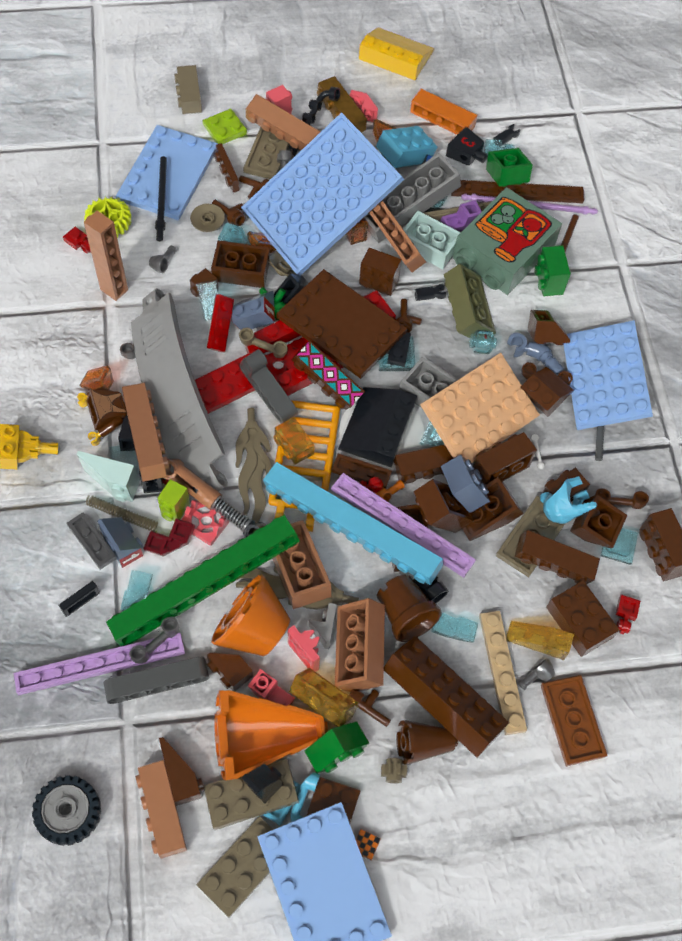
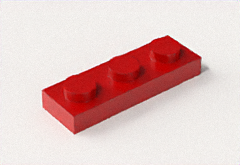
M216 295L207 343L208 349L217 352H225L234 304V299Z

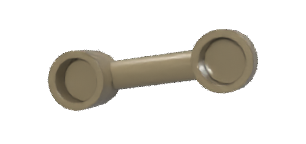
M243 328L239 332L240 341L246 346L255 345L272 352L276 358L284 357L287 354V345L283 341H277L272 345L255 338L253 330L250 328Z

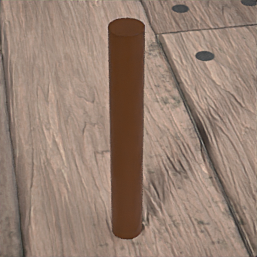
M576 214L572 215L561 243L565 252L579 218Z

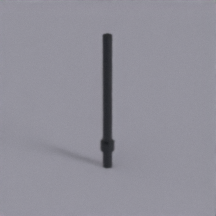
M165 156L160 157L157 220L155 221L157 241H163V233L166 227L164 211L167 158Z

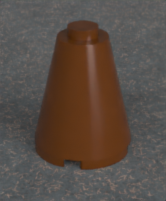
M401 720L398 726H402L401 732H397L396 735L397 752L399 757L403 756L404 761H402V764L404 765L452 752L458 745V740L446 728L408 720Z

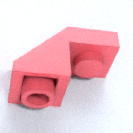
M351 90L350 97L358 108L361 109L367 121L376 123L378 108L368 94Z
M261 669L248 684V688L259 699L263 698L284 706L292 705L295 701L293 696L278 686L277 680Z

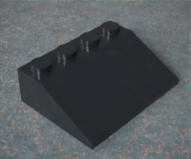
M363 387L365 392L356 403L338 450L392 468L395 455H397L413 413L417 395L400 389Z

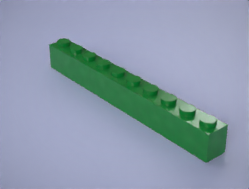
M285 515L275 518L268 525L255 530L253 534L240 539L236 544L220 551L213 558L203 561L198 567L185 572L178 579L168 582L163 588L150 593L143 600L133 603L123 612L115 614L106 623L115 641L121 647L130 645L160 627L165 618H175L299 543L300 540Z

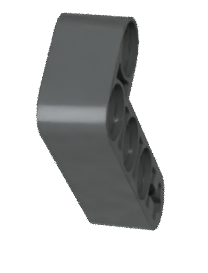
M257 349L241 361L240 369L275 418L281 424H284L297 415L298 410L266 367L268 362L265 355Z

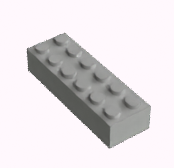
M438 153L404 176V180L383 199V202L400 226L403 227L409 223L417 211L425 212L461 187L460 174ZM370 213L360 220L361 224L378 243L386 239V236Z

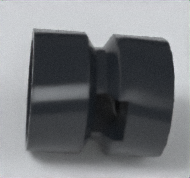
M438 576L435 577L431 585L426 582L422 584L414 579L415 583L429 600L435 603L442 600L449 592L442 582H438Z

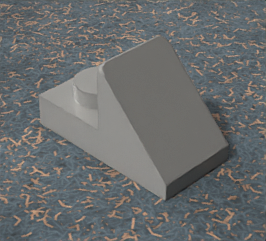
M329 603L328 609L323 610L322 621L309 620V628L314 630L316 637L319 636V641L325 649L330 648L337 604Z

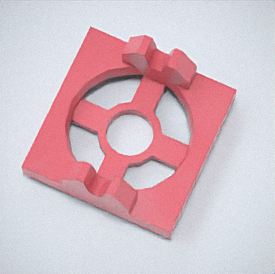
M192 500L191 506L186 507L185 516L182 520L192 523V516L199 519V526L196 529L194 528L192 535L212 546L229 524V520L221 516L217 524L214 522V516L217 513L215 510L212 509L209 513L201 514L197 510L205 506L199 501ZM205 516L212 518L211 524L203 525L201 523L202 518ZM213 528L212 532L202 533L204 529Z
M293 625L288 629V645L309 671L314 674L319 670V649L316 647L320 638L317 636L311 639L310 637L314 634V630H306L300 633Z

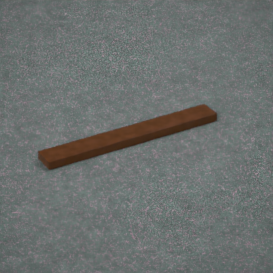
M460 180L461 187L451 193V196L461 197L463 194L497 197L507 187L528 201L581 204L584 202V189L577 186L522 183L520 185L514 184L499 187L496 182Z

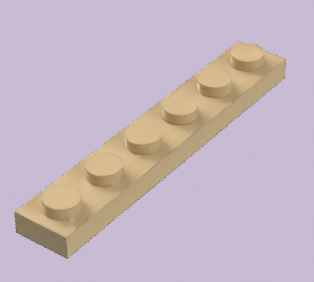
M500 611L480 613L479 619L500 714L510 722L504 729L505 735L524 733L527 731Z

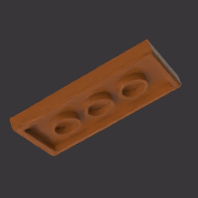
M577 675L542 683L540 686L565 766L606 758L608 755L582 676Z

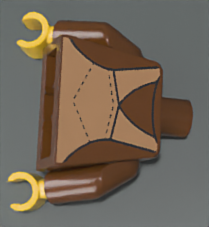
M105 387L90 390L87 395L85 393L77 395L79 406H88L94 429L98 430L97 433L90 432L88 434L89 440L96 437L95 440L91 441V444L97 446L101 441L100 437L104 438L120 427L124 417L127 416L122 394Z

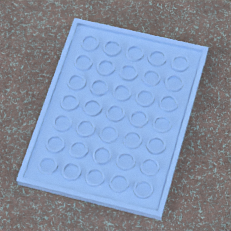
M341 112L241 208L297 275H302L393 191L404 178Z

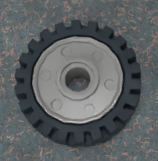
M70 775L56 777V780L47 782L48 785L43 786L40 789L41 792L37 793L36 801L33 802L32 806L33 823L41 836L49 842L61 846H70L73 843L82 842V839L88 838L90 833L96 829V824L100 820L101 803L95 789L84 779ZM67 805H71V813L69 815L63 816V808Z

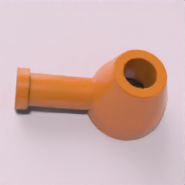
M398 480L390 488H383L375 494L389 502L391 496L404 489L405 485L401 480Z

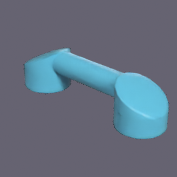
M315 772L310 774L300 785L297 794L299 803L293 805L290 814L291 822L304 818L300 816L308 790L315 792L320 774Z

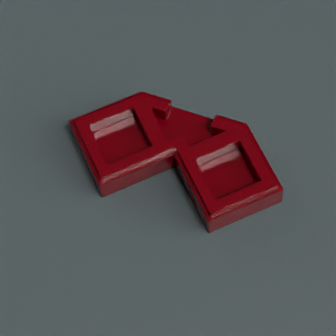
M176 518L169 537L150 531L143 549L153 554L165 556L189 544L195 525Z

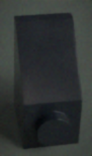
M290 273L275 291L274 297L280 288L284 289L286 293L280 302L287 304L308 282L302 275Z
M266 764L259 766L242 777L250 790L264 804L284 785L280 779L282 774L274 766L269 768Z

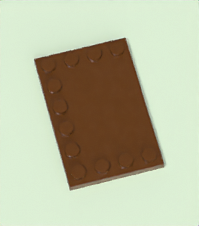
M324 269L276 313L279 320L306 340L311 341L317 348L360 379L407 332L405 326Z

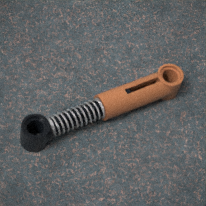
M167 460L169 468L165 469L166 477L163 478L171 479L187 487L188 494L209 510L213 509L218 514H221V516H224L226 520L232 522L238 529L240 528L244 538L253 534L254 528L259 529L266 526L263 522H256L249 519V517L246 518V515L243 516V513H240L241 511L229 505L230 503H227V500L224 501L220 492L186 468L181 460ZM171 465L174 467V473L170 471Z

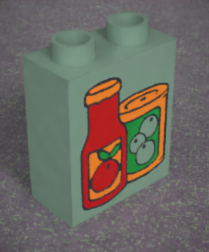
M506 187L457 236L453 259H455L457 265L461 264L480 275L489 288L493 290L499 289L506 295H509L537 265L538 255L541 254L542 248L555 246L563 223Z

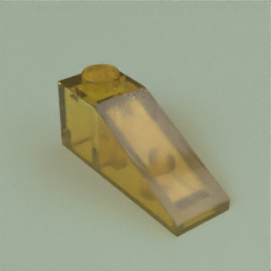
M511 621L506 640L564 660L570 652L574 634L554 627Z

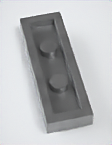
M84 512L67 522V526L99 570L117 559Z

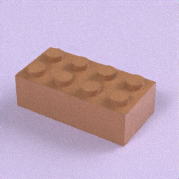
M304 520L291 523L300 542L272 558L292 609L331 597V583Z
M367 598L338 606L335 687L351 692L353 689L360 691L383 686L384 604Z

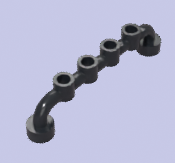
M331 87L330 90L321 92L316 100L311 99L309 102V109L311 111L310 113L303 114L302 121L308 125L314 124L315 115L322 108V101L326 97H329L332 101H338L341 94L340 88ZM289 144V148L291 149L292 155H294L295 157L297 151H300V149L293 148Z

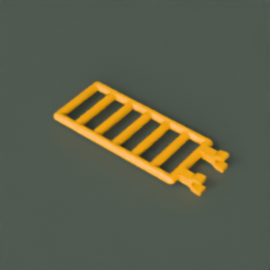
M291 400L295 407L299 409L332 413L331 421L293 417L284 424H281L275 463L278 462L282 465L284 456L325 461L324 470L283 466L298 475L323 478L321 488L329 491L340 408L333 405ZM289 423L329 428V437L288 432ZM286 440L328 445L327 452L325 454L285 448ZM269 494V505L277 506L275 518L283 516L285 508L297 509L296 505L292 503L289 505L282 499H277V494ZM307 513L305 525L308 531L313 532L315 519L313 515Z

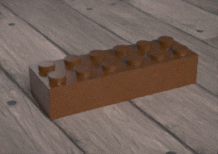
M416 636L394 652L384 666V671L477 758L510 723Z

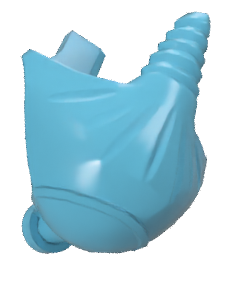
M579 476L566 479L555 494L545 492L540 495L543 511L552 522L565 524L583 515V513L596 508V502L581 504L584 500L590 498L587 490L576 493L573 504L570 502L571 489L583 484Z

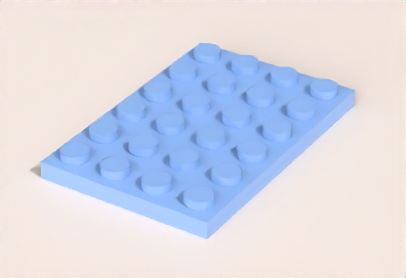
M635 320L567 334L570 343H564L567 370L573 377L570 387L574 390L571 396L577 430L653 417Z

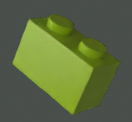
M171 479L157 498L162 517L170 522L172 520L175 521L176 518L181 519L186 507L190 506L187 487Z

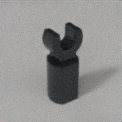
M511 124L508 129L493 138V143L499 148L512 138L518 137L521 130L513 131L515 125Z
M439 284L434 288H417L414 291L416 301L446 298V292H439L444 290L443 284Z

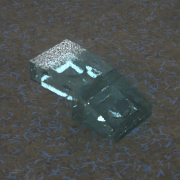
M138 570L131 571L128 588L124 592L121 611L128 609L133 603L147 597L153 574Z
M442 613L439 621L432 627L431 632L451 639L473 643L478 623L461 616L455 618Z

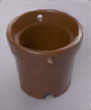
M403 574L385 583L388 588L384 592L380 588L376 595L378 601L385 605V613L392 625V633L399 642H407L414 636L418 638L425 634L439 621L442 615L440 607L434 601L429 600L410 575L407 578Z

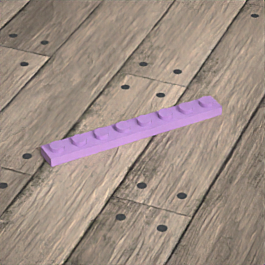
M343 473L332 486L331 491L372 518L443 558V565L463 578L474 565L476 559Z
M177 633L172 638H167L149 655V660L143 664L133 662L129 652L136 645L146 647L154 639L13 673L16 693L22 695L183 655L185 651L181 633Z

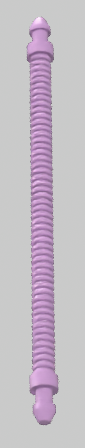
M463 194L461 196V199L464 201L471 200L476 202H489L496 198L476 194ZM529 201L539 209L573 211L585 215L588 213L593 215L598 213L596 208H588V206L575 207L573 205Z

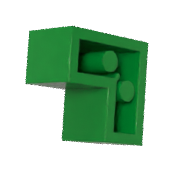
M356 721L330 729L304 752L317 774L324 771L330 773L338 768L337 763H342L351 757L356 758L365 752L363 749L370 743Z

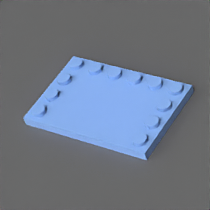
M157 125L119 189L116 199L119 198L128 205L157 213L160 157L165 156L167 158L164 216L179 220L209 166L218 143Z
M341 802L257 836L294 941H383L392 937Z

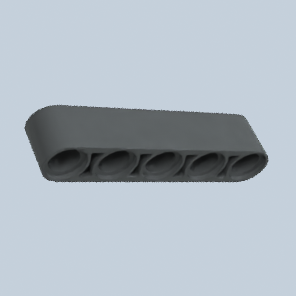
M195 657L112 677L103 681L106 701L108 704H115L201 683L209 679L205 657Z

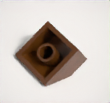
M548 367L534 373L520 387L528 395L531 402L547 417L574 391Z
M591 496L589 499L584 500L582 504L596 502V508L576 517L570 532L586 542L613 548L627 518V514L600 496Z

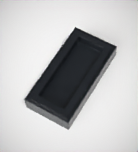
M92 580L60 603L58 606L65 617H68L100 593L97 585Z

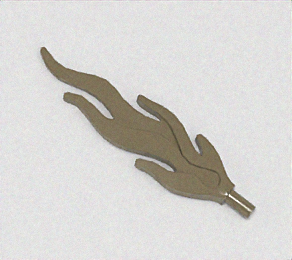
M248 408V421H246V425L235 445L236 468L240 467L243 451L246 450L247 456L239 475L238 488L244 503L243 515L246 516L250 509L248 490L251 489L253 492L255 506L252 520L259 522L266 506L265 494L261 483L263 470L266 471V475L271 470L270 460L261 445L267 452H270V443L258 426L257 421H255V409Z
M274 567V572L278 574L276 567ZM256 568L241 577L254 579L257 575L262 574L266 577L278 599L288 598L280 576L271 575ZM237 582L236 587L245 588L250 582ZM330 582V598L302 607L323 609L327 608L329 603L341 605L343 602L349 604L359 601V598L345 595L344 591L339 590Z

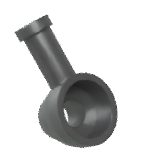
M170 245L164 255L152 256L149 260V266L159 273H164L168 268V260L177 251L176 248Z
M547 658L542 661L530 674L518 682L523 690H526L527 686L537 678L547 682L555 675L549 659Z

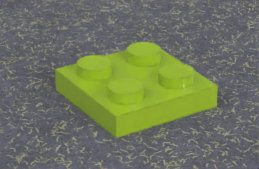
M231 108L202 120L203 126L218 144L222 143L223 145L247 135V129Z

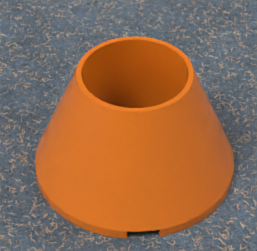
M261 574L257 575L232 603L234 606L227 615L224 614L215 629L211 643L220 647L266 656L280 641L290 624V618L266 577Z

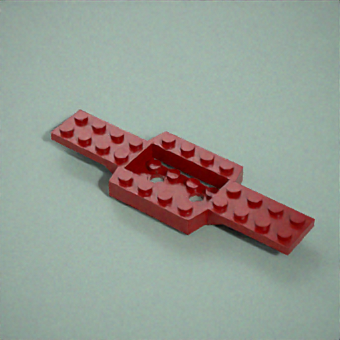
M377 290L364 296L365 299L396 320L395 313ZM281 320L254 332L255 338L272 345L277 341L287 343L301 336ZM304 337L288 344V351L284 357L276 358L273 353L265 355L268 362L266 367L287 396L313 384L307 378L308 375L304 371H299L291 360L308 342ZM245 345L246 355L195 379L208 414L255 391L241 371L240 363L257 349L263 354L268 352L267 350L255 345ZM324 353L340 369L344 368L341 364H339L326 353ZM275 362H282L284 364L281 369H277L273 365Z

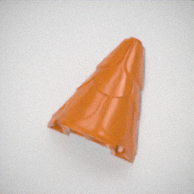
M219 690L216 697L215 705L219 706V710L214 715L215 746L218 766H223L224 771H221V776L224 780H235L263 764L269 765L288 754L293 755L312 745L328 732V725L324 721L323 715L295 706H284L263 698L258 699L231 690Z

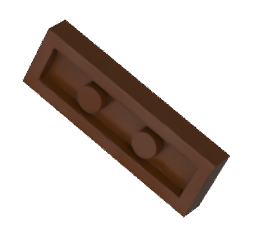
M222 143L217 144L214 157L216 162L220 163L221 174L226 176L227 187H231L233 193L238 192L239 179Z
M338 453L331 473L338 475L344 473L353 480L365 481L367 484H369L368 481L371 478L379 477L384 484L382 487L387 488L392 470Z

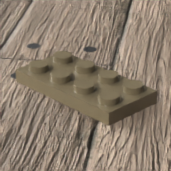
M260 127L243 167V173L272 179L279 172L282 164L277 162V154L280 150H288L289 143L278 139L273 133L267 132Z
M536 496L496 553V557L525 576L530 577L537 565L523 563L519 558L514 557L520 535L529 530L555 540L565 524L549 520L543 511V503L540 497Z
M284 759L267 765L269 768L274 766L282 774L280 779L284 785L265 804L250 790L242 777L235 780L222 779L204 785L213 829L218 830L299 803L288 760Z
M260 816L196 884L228 918L233 915L270 873L257 836L274 829Z

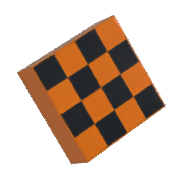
M362 829L359 831L356 842L361 856L372 860L381 838Z

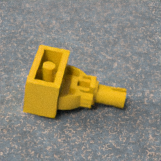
M0 424V469L17 470L18 463L26 462L31 458L38 459L40 454L58 455V442H41L39 436H32L28 432L20 430V425Z

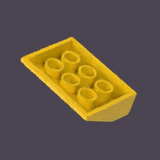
M378 27L366 34L359 48V59L416 80L433 53L434 48Z

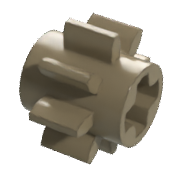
M388 758L386 759V764L381 766V777H386L387 783H402V778L407 776V765H402V759Z

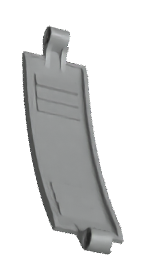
M156 288L143 298V313L131 322L132 340L141 382L145 383L146 390L151 392L152 401H149V403L153 402L155 414H152V416H157L159 427L156 428L160 429L161 441L164 444L169 459L181 460L186 468L219 492L228 485L226 477L216 470L212 463L224 456L225 452L194 380L183 345L172 294L168 293L165 295L160 289Z

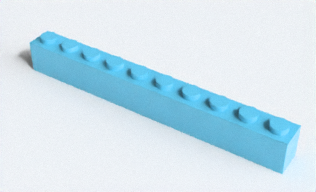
M278 462L274 464L263 479L266 486L265 489L270 494L281 496L285 503L289 505L292 503L302 513L313 515L317 522L328 524L330 529L338 534L340 532L345 534L349 541L360 543L370 553H377L386 563H394L401 572H409L422 584L426 582L431 585L443 567V558Z

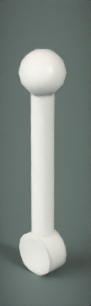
M533 434L531 441L534 442L537 449V467L543 469L545 464L542 462L538 446L539 436Z

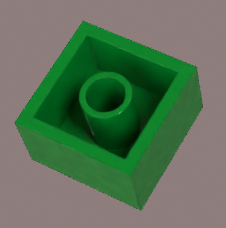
M519 148L488 152L486 170L499 187L530 182L533 164Z
M563 246L543 247L541 254L538 255V263L535 265L534 271L535 275L538 276V288L542 291L543 297L564 294L571 273Z

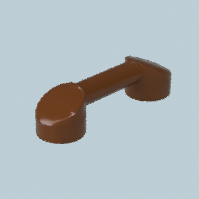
M531 362L525 363L521 369L522 375L526 379H529L534 373L538 372L536 365ZM562 371L558 375L566 384L570 385L573 377L570 372Z
M604 488L598 489L595 495L600 496L612 505H626L634 509L644 508L649 501V496L643 491H637L633 498L611 497L610 492Z

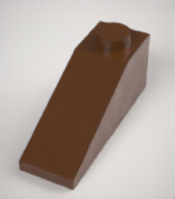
M163 737L159 738L175 805L179 806L201 799L200 792L204 791L202 779H197L195 772Z

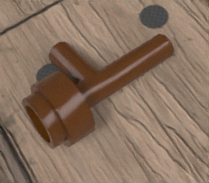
M242 175L239 177V182L253 187L248 195V199L252 198L270 181L264 179L262 182Z
M213 200L212 204L223 210L224 214L227 215L228 223L232 226L239 227L244 223L245 215L241 208L243 204L240 203L228 208L218 200Z
M401 299L400 317L396 321L405 326L407 332L410 333L412 323L420 325L422 318L407 315L408 301L407 299Z
M353 689L344 702L347 705L346 708L352 712L359 708L387 727L391 720L372 707L379 696V692L373 689L364 702L362 698L365 694Z

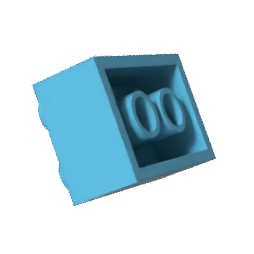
M419 126L383 130L375 146L394 168L422 164L425 156L428 154L433 157L438 148Z

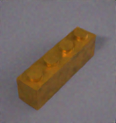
M334 76L318 82L317 96L325 90H330L331 87L340 88L341 94L338 101H332L329 97L323 100L326 109L330 110L333 118L335 119L342 112L360 132L366 131L367 118L337 78Z

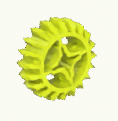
M106 196L104 199L98 197V201L92 200V205H88L85 210L84 220L96 211L112 220L115 225L117 238L118 234L124 235V230L128 231L131 225L132 216L130 208L124 201H121L119 198L114 199L113 196L110 199Z

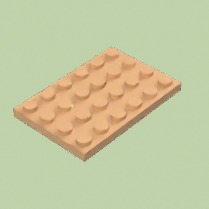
M502 353L492 357L420 404L452 457L455 458L461 454L465 460L469 459L471 463L475 461L478 453L492 449L495 444L504 441L540 415L528 395L520 388L522 385Z

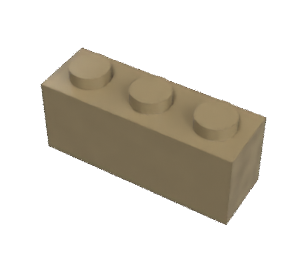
M196 65L178 66L177 74H174L175 84H179L176 85L177 96L180 95V97H177L178 108L182 107V114L202 113Z

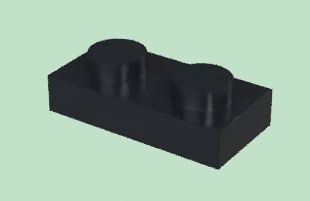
M406 332L389 350L387 364L405 367L411 333Z

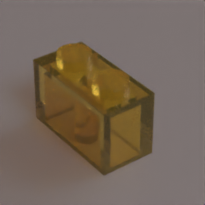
M295 417L275 427L273 438L278 446H282L284 455L288 460L291 459L294 465L314 455L315 445Z

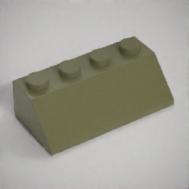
M461 264L444 274L445 286L448 290V299L452 306V314L456 321L458 333L468 338L485 336V333L487 336L496 334L481 276Z

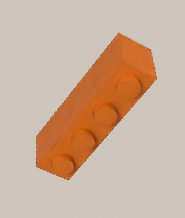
M420 89L411 102V113L457 135L465 127H468L471 131L475 128L476 114L428 91Z

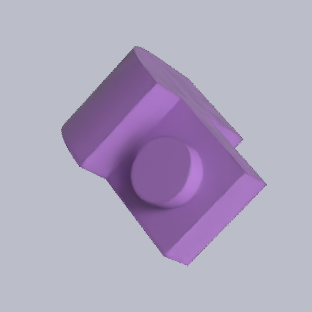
M476 201L460 204L457 213L442 216L440 221L462 232L482 211Z

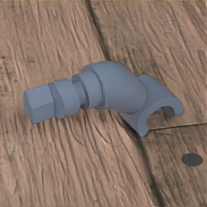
M513 333L509 336L507 344L518 346L515 349L514 357H520L526 352V355L545 364V367H548L556 375L564 369L557 359L553 358L552 350L546 344H537L530 341L527 344L526 337L520 333Z

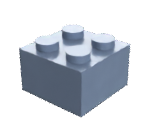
M460 454L441 466L453 496L469 513L490 502L487 496L489 491L486 485L480 481L483 477L478 469L474 470V466L469 459L465 460Z

